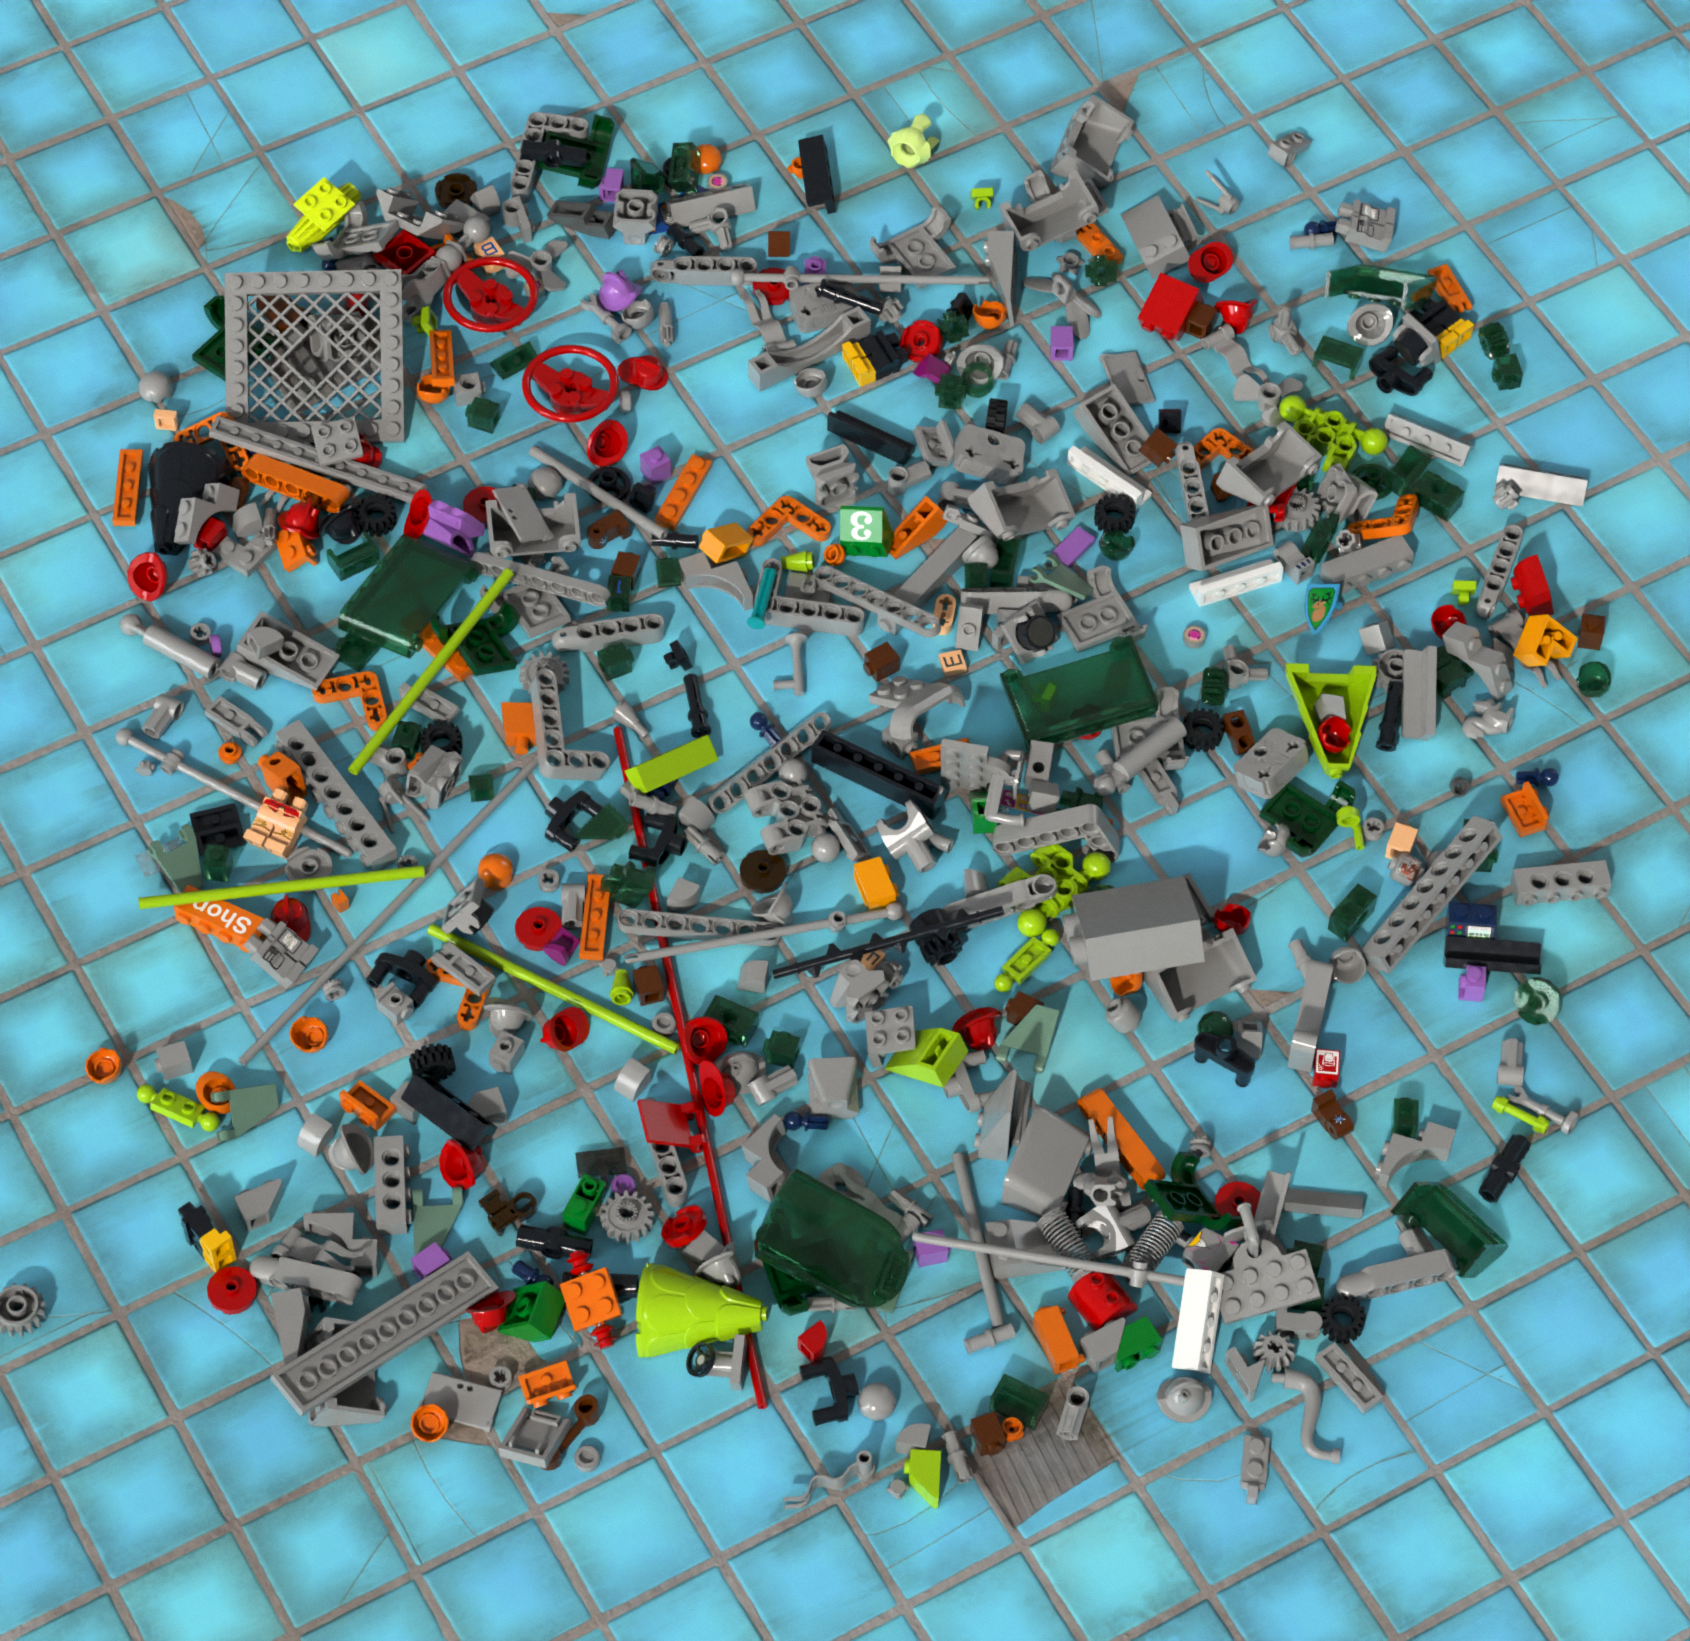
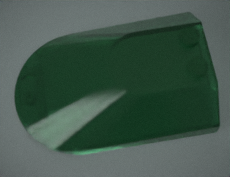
M799 1169L790 1172L771 1200L754 1241L755 1258L855 1308H875L892 1300L903 1288L909 1270L908 1252L904 1250L900 1240L902 1237L887 1219Z

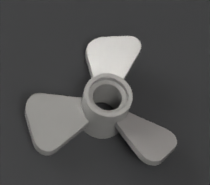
M550 241L546 245L545 250L535 251L530 257L516 251H509L507 253V259L523 265L531 272L533 277L541 278L543 287L547 291L566 290V283L553 273L552 260L568 249V242ZM505 267L508 278L513 279L521 276L518 272Z
M1242 374L1234 387L1233 398L1236 401H1258L1257 406L1263 412L1262 423L1268 427L1276 428L1277 425L1284 421L1278 411L1280 397L1301 391L1303 383L1294 378H1286L1279 385L1267 382L1260 386L1248 374Z

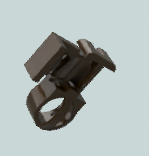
M497 1189L478 1201L479 1206L488 1214V1222L498 1236H503L502 1230L516 1220L522 1223L536 1213L537 1203L531 1193H518L513 1199L508 1201V1206L506 1201L502 1202L499 1198L501 1194ZM525 1198L531 1200L527 1205L516 1210L515 1205L519 1200Z

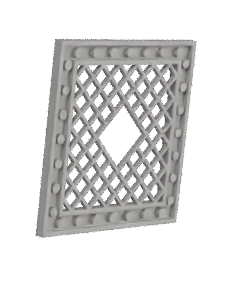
M402 269L224 273L226 413L233 416L236 422L302 444L308 442L315 445L311 427L333 422L331 420L337 414L342 419H346L347 417L340 411L349 403L357 410L351 417L356 418L361 414L366 419L356 420L359 434H364L367 442L370 444L405 443ZM372 293H380V300ZM328 294L343 295L337 301H335ZM351 294L365 295L357 301ZM284 295L299 296L293 302H290ZM307 295L320 296L313 302ZM248 296H254V297L248 302ZM262 296H276V297L269 303V302H268L265 298H263ZM347 296L355 303L348 312L339 305ZM368 296L377 302L370 311L361 304ZM324 297L333 304L326 312L317 306ZM258 298L267 305L259 314L250 307ZM280 298L289 305L282 313L273 307ZM302 298L311 304L303 313L295 306ZM336 307L344 314L337 323L328 316ZM357 307L366 313L359 322L350 315ZM379 307L380 321L372 315ZM293 308L300 316L291 324L284 316ZM313 308L322 314L315 323L306 316ZM269 309L278 316L271 324L262 318ZM248 310L256 316L249 324ZM369 317L378 324L370 333L362 326ZM325 318L333 325L326 334L317 327ZM346 318H349L355 324L348 333L340 327ZM282 319L289 327L280 335L273 327ZM302 319L311 325L304 334L295 327ZM258 320L267 326L260 335L251 329ZM358 328L367 335L359 344L351 337ZM314 329L345 357L316 387L312 386L285 360ZM336 329L344 335L337 344L329 338ZM379 329H380V342H379L376 338L373 337V335H374ZM270 330L278 337L271 345L262 339ZM291 330L300 336L293 345L284 338ZM248 331L256 337L249 346ZM347 339L356 346L348 355L340 348ZM369 339L378 345L371 354L362 347ZM281 340L289 347L282 356L273 349ZM259 341L267 348L260 356L251 350ZM380 349L381 364L373 358ZM358 350L367 356L360 365L351 358ZM270 351L278 358L271 367L262 360ZM248 352L256 359L249 367ZM370 360L378 367L371 375L362 369ZM347 361L356 367L349 376L340 369ZM259 362L267 369L260 378L251 371ZM281 362L290 369L282 378L274 371ZM359 371L367 377L360 386L351 380ZM380 371L381 385L373 379ZM336 372H339L345 378L338 387L329 380ZM270 373L279 380L271 389L263 382ZM292 373L301 379L293 388L285 382ZM249 374L256 380L250 388ZM370 381L378 388L371 397L362 390ZM326 382L334 389L327 398L318 391ZM348 382L357 389L349 398L341 391ZM303 383L312 390L305 398L296 392ZM259 384L268 391L260 400L252 393ZM281 384L290 390L282 399L274 393ZM359 392L368 399L360 408L351 401ZM315 393L323 400L316 409L307 402ZM337 393L346 400L338 409L330 402ZM380 393L381 407L374 401ZM292 394L301 401L294 409L285 403ZM249 395L257 402L250 410ZM270 395L279 401L271 410L263 404ZM370 403L379 410L372 418H369L363 412ZM304 404L312 411L305 420L296 413ZM326 404L335 411L327 420L319 413ZM281 405L290 412L283 420L274 414ZM259 406L268 412L261 421L252 415ZM382 414V420H376ZM293 415L299 420L297 422H287ZM316 415V416H318L322 421H310V420ZM272 416L277 422L265 421ZM249 417L255 422L249 423ZM227 443L228 447H235V445Z

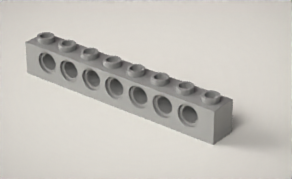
M297 720L275 732L277 740L275 747L277 751H280L300 766L305 786L310 788L313 799L316 803L320 802L327 818L334 820L339 834L346 836L351 850L358 852L365 868L369 867L371 871H377L398 861L397 848L302 722Z
M1473 815L1360 950L1370 967L1388 974L1392 972L1503 837L1494 822Z

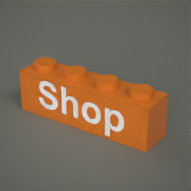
M187 885V887L185 888V890H184L183 892H192V891H201V890H200V889H197V888H195V887H193V886H191V885ZM224 900L173 906L175 917L180 923L194 926L204 934L214 935L224 943L234 944L246 953L250 952L245 948L244 943L252 934H255L262 941L266 937L256 929L264 918Z

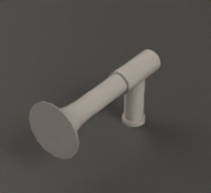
M792 633L784 637L785 643L790 644L792 649L793 680H773L774 691L794 689L795 696L804 695L801 646L808 639L805 634Z

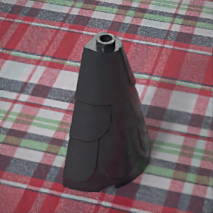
M180 441L165 443L162 448H156L153 451L148 464L152 510L150 520L156 553L177 556L187 545L174 543L181 498L196 497L203 499L205 484L222 483L228 485L232 478L237 477L231 463L227 459L221 460L217 457L216 451L199 444Z

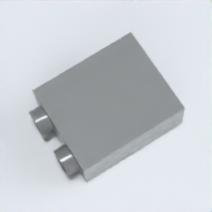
M1184 876L1072 895L1074 913L1062 915L1066 942L1070 944L1073 965L1086 964L1091 981L1205 962L1200 918Z

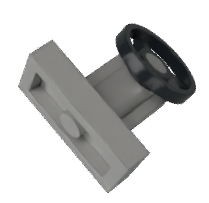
M735 1334L733 1352L715 1351L708 1343H697L692 1347L687 1356L686 1368L688 1373L697 1378L704 1376L730 1378L732 1390L742 1391L748 1343L745 1335ZM707 1346L709 1350L703 1353L700 1347ZM695 1352H696V1353H697V1357H696V1360H695L696 1367H695V1369H694V1371H693V1370H692L691 1363H692V1358H693V1356H694V1354H695Z

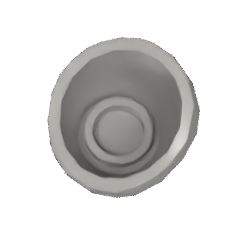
M985 534L967 548L962 555V559L966 566L974 571H988L994 568L999 561L998 550L992 538Z

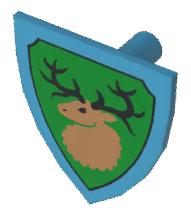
M1307 584L1305 616L1308 626L1315 636L1330 622L1334 610L1342 609L1343 603L1338 601L1341 584Z

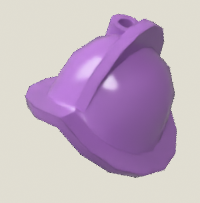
M623 270L617 271L616 274L606 272L603 276V285L600 287L598 294L599 304L609 312H619L634 302L635 298L642 293V287L632 283Z

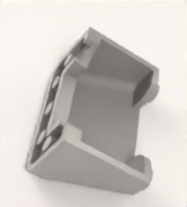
M1092 94L1070 119L1049 171L1056 176L1068 179L1067 174L1077 170L1082 180L1091 177L1095 186L1101 188L1105 185L1109 186L1115 177L1113 169L1110 167L1119 145L1123 140L1127 141L1133 133L1131 128L1134 120Z
M1077 170L1067 174L1068 182L1065 185H1059L1060 192L1028 207L1022 208L1020 203L1016 204V207H1012L1009 201L999 205L1004 227L1007 231L1014 230L1015 241L1023 251H1033L1046 243L1083 226L1092 224L1097 220L1099 216L1098 205Z
M1283 421L1277 425L1276 429L1278 431L1276 435L1268 436L1262 446L1241 460L1234 456L1227 460L1216 481V485L1221 490L1257 506L1263 507L1266 505L1268 507L1275 501L1276 497L1304 477L1314 475L1320 468L1318 464L1322 455L1286 421Z
M1056 468L1045 471L1046 475L1043 478L1033 476L1027 482L998 487L997 484H994V481L984 482L967 498L969 506L998 539H1003V541L1011 540L1018 535L1052 528L1061 530L1070 525L1069 522L1076 517Z
M576 493L564 494L565 498L559 504L558 501H553L554 508L538 509L548 528L555 536L554 539L544 542L542 539L520 543L514 530L505 519L504 512L498 506L497 500L485 501L491 554L497 558H506L509 556L564 551L573 552L581 545Z
M1233 928L1203 941L1205 962L1143 972L1145 983L1170 1020L1176 1019L1177 1023L1190 1017L1189 1012L1232 991L1238 990L1239 993H1242L1252 988L1250 983L1256 981L1257 978Z
M1036 1105L1006 1173L1001 1204L1040 1218L1057 1207H1063L1066 1210L1069 1202L1065 1201L1066 1193L1081 1158L1084 1159L1085 1155L1090 1156L1092 1152L1090 1135L1048 1108Z
M324 1317L310 1333L306 1344V1352L356 1321ZM375 1371L308 1412L309 1424L316 1427L378 1423L385 1418L387 1404L384 1403L383 1398L376 1397Z

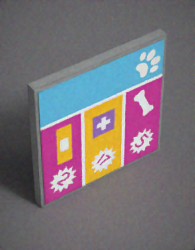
M1003 789L999 813L1020 815V813H1023L1024 819L1043 815L1027 810L1028 795L1019 793L1017 800H1013V791Z

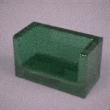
M693 142L673 143L668 183L677 193L697 192L701 152Z
M1323 335L1314 353L1312 367L1317 368L1322 359L1351 369L1349 379L1354 380L1362 364L1364 349Z
M1409 445L1403 456L1390 469L1381 484L1399 497L1406 495L1432 460L1412 445Z
M367 532L362 533L363 544L338 556L333 553L331 548L326 550L328 564L340 581L381 563L379 548Z
M997 539L999 561L991 569L990 587H1013L1019 558L1020 540L1011 539L1003 541V539Z
M1003 1374L991 1395L989 1409L1007 1418L1015 1417L1024 1426L1035 1431L1048 1407L1049 1395L1009 1375Z

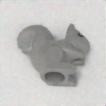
M1493 699L1474 701L1473 705L1475 707L1473 711L1482 715V717H1469L1462 725L1463 734L1472 739L1482 738L1484 735L1508 734L1515 720L1513 717L1515 708H1510L1504 713L1501 708L1502 702L1495 705Z
M1113 1171L1109 1177H1099L1094 1173L1086 1172L1077 1175L1073 1179V1186L1084 1190V1193L1091 1197L1096 1206H1114L1117 1202L1115 1197L1123 1195L1121 1190L1128 1186V1182L1116 1171Z

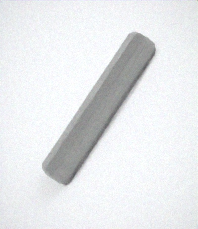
M1025 1080L1017 1084L1011 1144L1017 1148L1028 1123L1031 1083Z

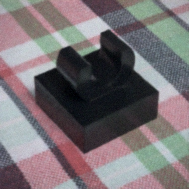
M965 292L958 293L955 300L950 302L951 308L947 309L946 312L950 318L956 317L960 324H964L971 317L974 305Z
M1181 409L1158 410V428L1163 433H1181Z
M637 482L632 487L629 503L647 514L652 510L656 488L650 484L644 486Z
M675 640L669 645L673 652L663 656L670 669H675L679 665L684 671L692 668L690 659L679 641Z

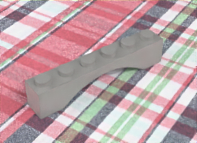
M860 306L841 314L825 331L803 345L780 352L766 351L748 360V378L759 391H762L841 352L843 343L850 341L851 344L864 340L870 336L871 320Z

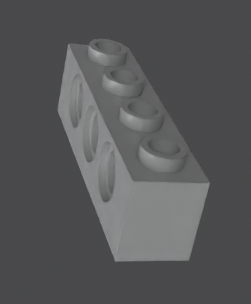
M1606 860L1513 869L1510 880L1515 905L1525 906L1546 902L1552 904L1566 900L1578 901L1586 898L1600 899L1609 895L1612 884Z
M403 1135L374 1137L375 1203L378 1235L408 1234L407 1224H412L411 1209H407V1202H411V1188H406V1181L411 1180L410 1166H405V1159H410L409 1144H404ZM390 1162H397L395 1165H388ZM392 1183L398 1184V1185H396V1186H394V1187L388 1186V1185H390V1184H392ZM392 1205H398L397 1208H389Z

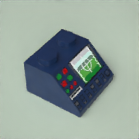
M1449 902L1446 913L1445 937L1461 936L1495 939L1497 905Z

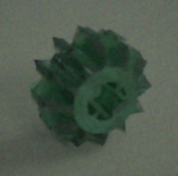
M1492 322L1479 328V343L1486 357L1493 360L1509 354V338L1504 330V326L1499 322Z
M1219 667L1204 669L1201 700L1204 704L1216 706L1222 705L1225 702L1227 678L1225 669Z

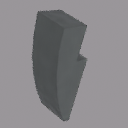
M556 200L547 214L549 219L562 226L597 238L610 239L616 230L613 227L614 213L595 210L593 204Z

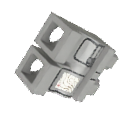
M1357 199L1354 200L1352 205L1341 202L1337 216L1347 218V220L1339 218L1335 226V232L1344 234V241L1350 243L1352 241L1358 245L1385 253L1392 241L1396 209L1387 207L1386 210L1372 207L1368 203H1361V200Z
M266 917L256 928L266 936L265 939L262 941L255 934H252L244 943V946L252 953L249 959L254 963L256 962L281 986L287 989L294 983L319 949L313 944L309 945L303 941L293 930L286 927V924L282 921L276 924Z

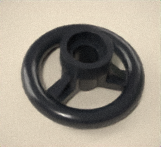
M615 467L599 468L588 477V480L594 482L599 476L600 484L598 486L605 491L619 493L614 496L619 500L624 499L631 488L628 475ZM617 475L624 481V487L617 484ZM589 494L594 500L603 503L602 501L598 500L597 498Z

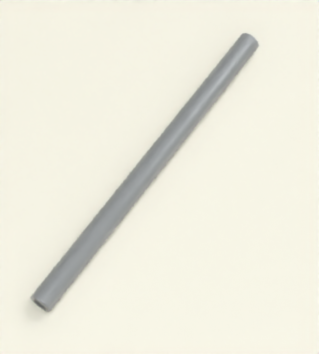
M534 445L530 448L529 455L547 467L556 470L561 476L612 509H618L623 516L660 540H664L667 537L668 531L537 446Z
M958 1152L952 1155V1160L971 1240L985 1243L964 1154ZM974 1252L992 1328L995 1329L1005 1324L988 1254Z

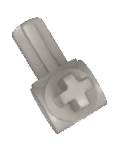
M715 208L707 214V218L689 223V230L692 235L711 230L712 233L717 235L721 250L727 251L733 247L730 236L732 229L731 221L726 210L723 208ZM724 218L721 223H716L718 219Z
M1282 306L1274 323L1268 326L1269 334L1273 342L1285 345L1291 355L1298 356L1302 352V347L1295 338L1297 330L1294 321L1291 319L1292 310L1290 307Z
M1232 644L1223 648L1225 663L1223 664L1224 675L1222 681L1226 687L1238 689L1242 684H1247L1248 681H1266L1268 679V669L1248 668L1244 661L1238 659L1236 647Z

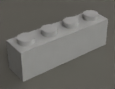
M1402 535L1394 536L1322 563L1320 578L1324 584H1341L1339 594H1345L1354 588L1364 587L1370 582L1385 579L1399 571L1404 572L1412 567L1414 553Z

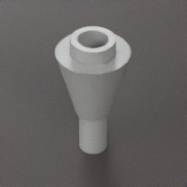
M620 702L613 709V719L632 730L634 729L643 739L650 734L640 723L629 702Z

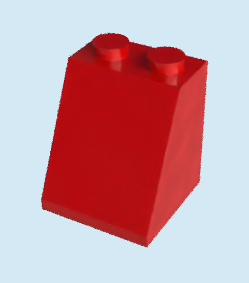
M1160 272L1138 316L1141 328L1150 333L1156 331L1160 333L1162 338L1168 341L1173 339L1180 341L1186 331L1188 316L1198 301L1204 303L1200 289Z

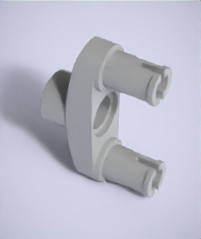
M983 1049L967 1053L943 1088L947 1098L959 1096L969 1113L981 1111L986 1101L995 1092V1090L979 1094L974 1092L966 1071L967 1068L986 1064V1056Z

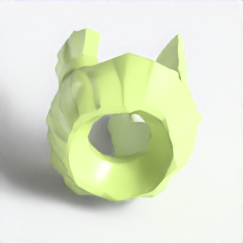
M922 113L916 115L910 127L892 133L887 142L891 155L897 164L907 168H914L929 160L931 150L940 142L939 139L932 136L926 141L923 135L925 129L931 126L929 116Z

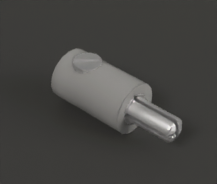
M1402 1219L1396 1220L1395 1225L1401 1233L1398 1236V1240L1408 1257L1427 1253L1414 1229L1408 1230Z

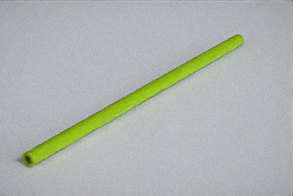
M505 568L351 763L348 767L350 773L353 775L359 774L514 576L510 569Z
M424 865L139 897L138 901L139 909L421 878L425 877Z
M432 923L427 930V934L445 943L449 941L460 950L674 1055L679 1051V1043L452 932L447 935L441 930L442 927Z

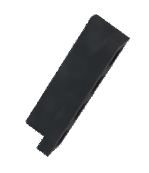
M823 134L800 139L798 144L807 206L825 204L828 214L835 213L836 206L828 150Z
M838 410L836 414L829 412L827 415V431L903 466L915 451V445Z
M1446 936L1443 964L1447 968L1466 969L1467 965L1486 967V971L1541 975V944L1539 942Z
M414 1074L401 1096L404 1102L469 1151L476 1149L483 1135H494L498 1128L427 1074Z

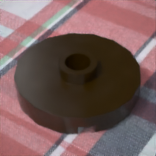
M460 173L444 176V179L439 180L435 186L436 200L446 209L456 199L471 206L470 197L473 193L477 192L476 182L472 181L466 174Z
M756 850L749 853L742 860L739 868L740 880L744 886L760 894L771 893L779 889L786 878V864L782 857L778 854L770 855L767 850Z

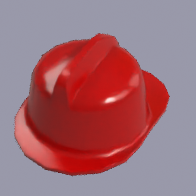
M1221 242L1206 244L1189 257L1188 269L1191 276L1201 283L1214 281L1231 269L1233 264L1232 252L1227 245Z
M651 355L628 358L622 361L617 369L618 376L622 381L649 391L663 388L668 381V372L662 366L659 359Z
M422 489L415 493L410 504V510L404 526V537L410 542L415 541L422 535L430 518L428 505L434 499L431 498L427 490Z
M284 895V898L275 904L270 918L276 924L282 921L286 924V927L293 930L298 937L307 942L311 933L308 910L299 900Z
M569 1007L562 1010L544 1024L542 1029L543 1038L540 1039V1042L546 1043L554 1050L570 1051L582 1044L588 1037L589 1022L587 1016L577 1007Z
M703 1060L699 1066L702 1102L710 1115L718 1117L726 1107L734 1102L736 1095L735 1086L729 1075L721 1073L713 1062Z
M514 1291L497 1292L480 1303L467 1308L466 1312L471 1313L474 1324L480 1328L482 1333L486 1334L505 1323L507 1306L515 1300L517 1294Z

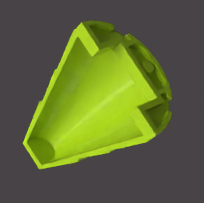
M1286 663V679L1298 705L1299 714L1309 733V741L1324 773L1330 778H1342L1351 767L1362 734L1360 730L1369 707L1368 702L1377 676L1376 666L1354 665L1348 674L1309 673V664ZM1322 693L1343 696L1345 721L1351 728L1348 740L1351 742L1341 753H1330L1324 750L1317 736V729L1321 723L1314 714L1313 706Z
M646 1263V1267L643 1268L636 1307V1321H638L637 1327L639 1332H636L638 1357L651 1358L681 1349H690L700 1342H723L735 1338V1334L747 1335L762 1331L763 1321L768 1320V1306H764L762 1300L729 1286H719L698 1276H691L662 1264Z

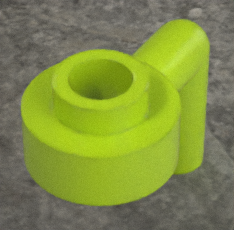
M1350 805L1343 806L1336 812L1337 824L1341 827L1352 828L1355 849L1362 850L1365 846L1359 810Z

